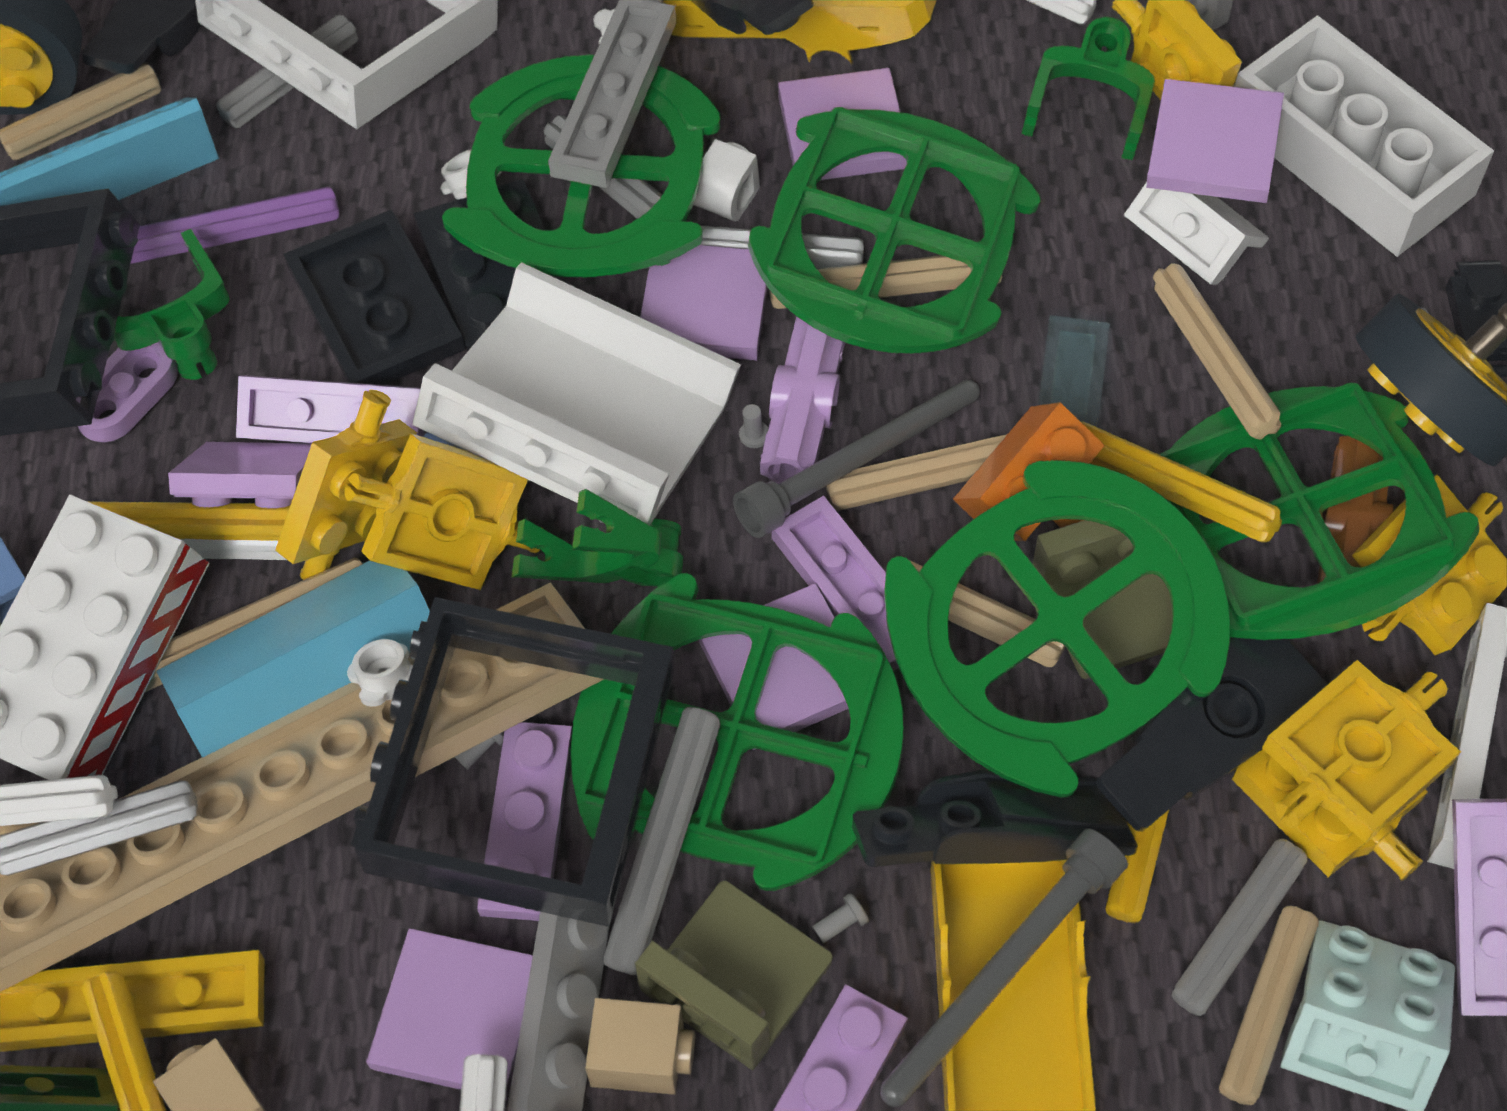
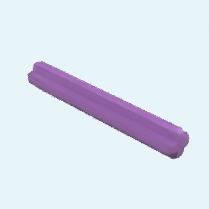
M323 187L143 225L139 227L138 242L134 248L131 264L189 252L180 233L190 228L204 249L335 221L339 218L337 199L332 188Z

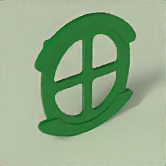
M595 55L556 58L517 70L485 88L470 103L472 118L480 121L481 124L473 142L467 168L466 194L468 208L455 207L447 209L442 215L444 228L460 243L472 249L476 254H481L484 257L513 268H517L522 262L552 276L597 277L627 273L654 265H667L673 258L696 248L703 241L701 226L694 222L685 221L693 206L701 179L703 135H713L721 128L718 110L702 91L688 80L658 66L642 105L652 111L666 126L674 142V153L667 157L621 155L611 178L668 181L669 185L664 194L649 211L630 224L608 233L592 234L584 230L592 185L571 181L561 226L553 231H545L526 224L507 207L499 194L496 177L501 171L550 174L548 160L552 151L509 148L504 145V142L513 129L538 108L558 99L575 100Z
M835 107L832 111L800 118L797 122L796 136L810 144L795 162L781 188L770 228L764 226L752 228L748 240V249L760 277L774 296L795 316L820 332L854 346L888 353L909 354L945 350L963 345L994 329L1000 320L1001 309L997 304L989 300L1000 281L1007 263L1015 228V211L1023 214H1033L1037 211L1041 199L1027 178L1019 172V167L1014 163L1008 162L984 143L957 129L934 120L907 113ZM891 152L903 156L907 162L891 205L885 211L818 190L816 187L820 179L830 170L849 159L864 154ZM932 167L942 168L952 173L968 189L981 215L983 224V239L976 242L910 219L909 214L928 169ZM810 213L818 214L869 231L876 237V243L857 289L852 291L831 284L816 269L806 251L802 237L801 219L803 216ZM901 245H912L963 262L971 270L970 275L956 289L926 304L900 307L882 301L878 296L894 253Z
M1347 383L1339 387H1301L1268 393L1280 411L1279 420L1281 427L1275 434H1267L1262 439L1251 437L1231 406L1194 426L1177 440L1169 450L1160 454L1210 477L1220 462L1229 454L1241 448L1254 449L1281 494L1279 499L1268 503L1280 509L1282 525L1294 524L1300 528L1326 575L1322 582L1307 587L1279 586L1251 578L1230 566L1218 555L1222 547L1248 538V536L1217 522L1207 525L1200 520V514L1169 501L1194 526L1216 561L1228 599L1231 638L1259 640L1295 639L1334 633L1367 623L1400 608L1427 591L1468 552L1479 534L1478 518L1470 512H1462L1446 518L1441 493L1429 466L1414 443L1401 430V428L1407 425L1409 420L1408 415L1404 411L1406 406L1386 396L1364 391L1357 383ZM1295 429H1318L1336 432L1364 443L1380 454L1383 460L1308 487L1301 482L1281 447L1278 437L1287 431ZM1387 486L1401 488L1406 497V511L1396 540L1388 551L1374 563L1360 568L1351 566L1321 517V513L1329 507Z
M1062 460L1037 461L1029 464L1025 469L1023 483L1027 488L1026 490L1001 501L960 529L938 549L919 572L907 558L902 556L892 558L886 567L884 602L887 629L897 664L912 695L925 715L941 733L973 761L1000 777L1035 792L1057 797H1068L1075 792L1078 785V777L1069 764L1099 753L1142 728L1171 704L1187 687L1194 695L1199 697H1207L1212 694L1220 683L1226 665L1230 641V616L1223 579L1209 548L1188 519L1163 496L1143 483L1105 467ZM1079 519L1107 525L1120 531L1131 541L1133 552L1074 595L1063 597L1054 592L1018 547L1014 540V535L1019 529L1039 522ZM989 555L1001 564L1037 611L1038 618L1034 623L972 665H964L955 658L949 644L948 617L950 605L957 586L968 568L977 558ZM1147 574H1154L1163 580L1170 593L1172 604L1171 632L1167 647L1157 668L1144 683L1133 685L1121 676L1086 632L1083 626V619ZM1060 642L1066 646L1105 695L1107 708L1098 715L1072 722H1034L1020 719L998 710L987 699L985 689L990 683L1046 644Z
M681 573L653 590L627 614L611 634L673 647V651L700 639L731 634H741L749 637L752 641V646L734 702L727 711L715 712L667 700L662 724L678 728L682 712L687 707L709 711L720 720V727L716 736L719 744L718 751L697 812L691 815L680 852L720 863L755 867L753 872L754 881L764 891H776L798 884L837 862L857 844L852 829V819L855 812L882 809L891 795L898 776L904 743L903 708L892 667L872 633L857 617L849 613L838 614L833 619L831 627H828L804 616L774 607L730 600H696L698 585L695 578L688 573ZM792 647L806 654L817 662L837 684L845 698L851 717L850 731L847 738L838 743L825 741L764 725L756 719V710L774 656L779 649ZM606 679L581 691L574 715L571 741L572 781L578 809L588 834L593 841L635 687L634 685ZM750 749H760L821 765L831 769L835 774V780L829 793L807 812L792 820L755 830L735 831L723 825V814L741 758ZM644 789L634 831L641 835L644 833L655 799L646 789Z

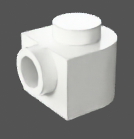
M715 139L703 157L701 179L693 205L732 221H738L760 189L756 154L750 153L746 148L737 143H725Z

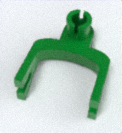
M1113 17L1097 18L1088 25L1081 48L1054 46L1044 52L1028 104L1022 135L1033 136L1046 87L1050 80L1058 77L1091 79L1122 90L1135 102L1133 117L1121 157L1133 160L1144 125L1155 78L1143 66L1125 60L1131 36L1128 27L1122 21ZM1106 47L1107 51H1101V48Z
M190 228L180 234L193 257L192 261L202 281L190 292L159 308L136 316H118L114 340L119 349L123 351L137 350L159 342L166 356L176 361L180 375L188 380H196L202 378L197 369V363L201 362L207 375L213 372L217 366V358L210 349L212 336L205 320L221 311L229 303L230 297L222 278Z
M588 489L579 492L576 513L585 515L591 520L597 519L604 522L607 529L606 533L600 531L599 528L581 525L574 530L572 546L526 519L518 522L516 542L524 544L531 549L537 548L542 550L545 554V561L523 554L515 556L512 569V577L593 583H610L622 579L641 586L659 587L682 573L683 556L678 553L679 536H681L682 527L678 523L665 519H654L649 526Z

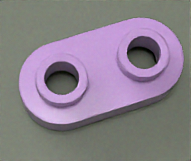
M159 342L132 351H123L118 348L107 359L102 378V390L99 391L91 425L78 426L80 432L86 438L96 442H110L123 437L173 386L178 375L177 363L166 356ZM155 368L148 377H138L143 370ZM77 397V398H76V400H77L79 403H80L81 397ZM107 410H115V412L112 415L106 418L98 419L100 414H102L103 412Z

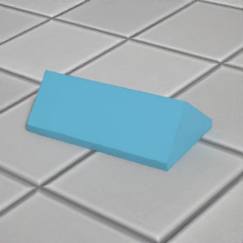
M183 98L0 172V206L107 188L120 200L219 159L197 98Z
M368 561L156 672L203 758L351 683L347 676L348 667L352 664L358 650L366 644L380 639L394 640L406 645L410 653L413 630H419L421 621L427 622L430 610L418 584L406 570Z

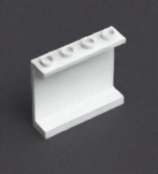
M521 262L515 270L506 307L451 371L434 363L423 376L412 425L578 503L579 492L588 489L650 526L727 406L741 364Z

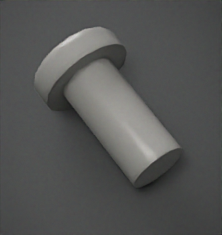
M754 404L747 405L742 412L744 424L739 431L740 441L747 447L758 448L764 445L766 433L769 429L762 422L760 408Z
M499 733L455 756V758L468 770L495 742L501 746L504 735Z
M849 893L844 896L845 905L812 926L822 943H825L855 922H858L861 927L868 923L869 918L853 894Z

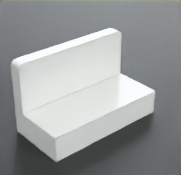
M1147 182L1124 214V216L1209 284L1217 285L1225 278L1247 246L1262 248L1269 239L1268 236L1218 197L1146 188Z

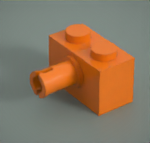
M1061 402L1031 406L953 500L975 519L1001 501L1027 489L1023 483V475L1029 464L1037 461L1054 460L1090 464L1105 445ZM1059 519L1053 521L1062 528L1084 520ZM1041 522L1019 529L1014 535V540L1026 541Z

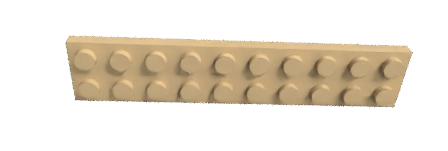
M551 582L496 609L584 628ZM455 648L416 776L604 679ZM409 653L408 661L413 665L415 659H411ZM351 682L231 744L124 796H131L180 780L188 781L195 793L198 806V815L193 820L13 875L0 874V992L370 801L376 784L370 781L373 755L380 741L389 743L396 721L390 718L392 699L385 700L379 706H366L359 697L361 692L360 686L357 683Z

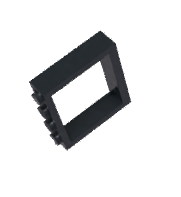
M108 188L0 206V255L79 243L45 376L42 378L0 383V436L91 425L99 391L102 390V378L110 346L115 337V325L122 297L127 289V276L134 248L138 242L137 236L140 227L137 220ZM77 397H81L80 403L76 400Z
M434 597L427 622L421 621L419 630H413L410 643V658L415 659L409 680L400 679L392 696L390 718L396 721L389 743L380 741L373 755L370 781L376 784L369 806L360 805L353 818L356 828L350 846L355 847V852L364 873L609 927L674 677L673 647ZM455 648L635 686L582 885L395 844Z

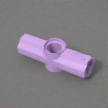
M796 317L785 365H778L774 376L769 406L771 422L766 433L763 454H761L760 474L777 484L818 461L825 428L832 427V422H830L832 405H837L840 385L838 371L846 344L811 327L798 317Z

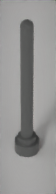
M972 380L961 381L779 484L774 481L768 483L757 481L740 490L733 497L734 510L740 523L750 535L756 538H761L784 524L785 516L790 514L791 506L974 403L980 395L978 384Z
M1085 829L1066 850L1068 860L1062 866L1065 872L1063 877L883 1082L880 1093L887 1105L892 1107L901 1106L912 1096L1087 892L1096 894L1100 888L1109 889L1127 869L1128 862L1125 856L1109 839L1094 830Z

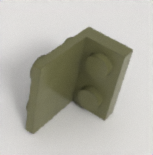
M1084 520L1038 535L1033 565L1054 592L1060 596L1069 597L1128 557L1133 552V545L1120 531L1107 525ZM1147 574L1083 619V626L1086 632L1116 669L1165 652L1172 623L1170 593L1159 576ZM1068 650L1079 676L1083 679L1090 678Z
M722 881L713 890L667 951L652 941L635 962L640 991L659 1004L681 1005L682 1018L686 1024L754 1071L832 964V954L729 882Z

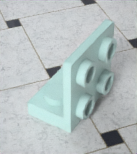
M1318 921L1319 924L1310 950L1304 995L1285 1042L1280 1067L1407 1111H1424L1450 1052L1455 966L1451 962L1439 959L1434 954L1423 949H1409L1369 936L1364 931L1352 926H1338L1326 921Z

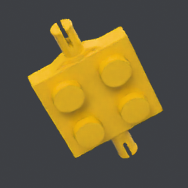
M1114 0L1113 10L1117 11L1132 28L1131 32L1134 34V51L1131 61L1143 66L1152 73L1155 78L1152 91L1160 100L1165 79L1234 86L1242 61L1237 57L1233 47L1226 40L1220 39L1203 21L1191 2L1187 0H1148L1145 9L1138 0Z
M365 390L355 421L336 436L314 441L311 444L275 549L292 564L305 561L300 572V577L303 580L330 569L333 557L339 553L340 549L363 542L368 536L376 517L377 507L346 500L344 494L345 485L353 486L348 481V478L353 473H357L361 476L386 483L395 472L410 434L417 435L415 430L400 419L382 423L391 399L381 391Z
M411 433L395 472L386 483L353 473L348 478V481L353 486L345 485L344 494L346 500L377 507L376 517L361 550L372 562L481 590L492 562L504 550L506 545L529 550L532 553L540 551V549H531L524 544L516 542L518 529L517 506L528 479L464 449Z
M1435 475L1434 478L1441 493L1446 518L1458 513L1470 512L1478 518L1479 534L1468 552L1427 591L1400 608L1362 624L1364 632L1374 628L1368 636L1376 641H1384L1389 633L1401 622L1414 630L1434 655H1438L1452 649L1479 619L1486 603L1492 604L1507 587V558L1485 532V528L1503 511L1501 501L1492 505L1498 497L1491 493H1482L1471 507L1466 510L1441 478ZM1406 499L1352 554L1361 567L1368 566L1379 560L1396 540L1405 517Z
M1358 660L1351 664L1267 737L1262 747L1266 753L1294 777L1299 785L1282 801L1274 805V811L1279 820L1283 819L1290 812L1284 824L1290 828H1296L1315 808L1321 806L1333 813L1366 844L1453 765L1461 753L1457 747L1434 728L1425 712L1438 699L1447 694V685L1444 680L1440 679L1430 688L1438 675L1433 672H1426L1406 692H1402L1395 687L1383 683Z
M1263 749L1240 765L1232 778L1327 877L1331 876L1349 860L1368 855L1372 851L1399 876L1401 881L1406 879L1409 874L1413 873L1423 863V860L1393 832L1397 828L1400 819L1423 800L1428 793L1426 789L1365 844L1333 813L1321 806L1315 808L1296 828H1290L1284 824L1290 812L1283 819L1279 820L1275 814L1274 805L1282 801L1299 785L1294 777Z

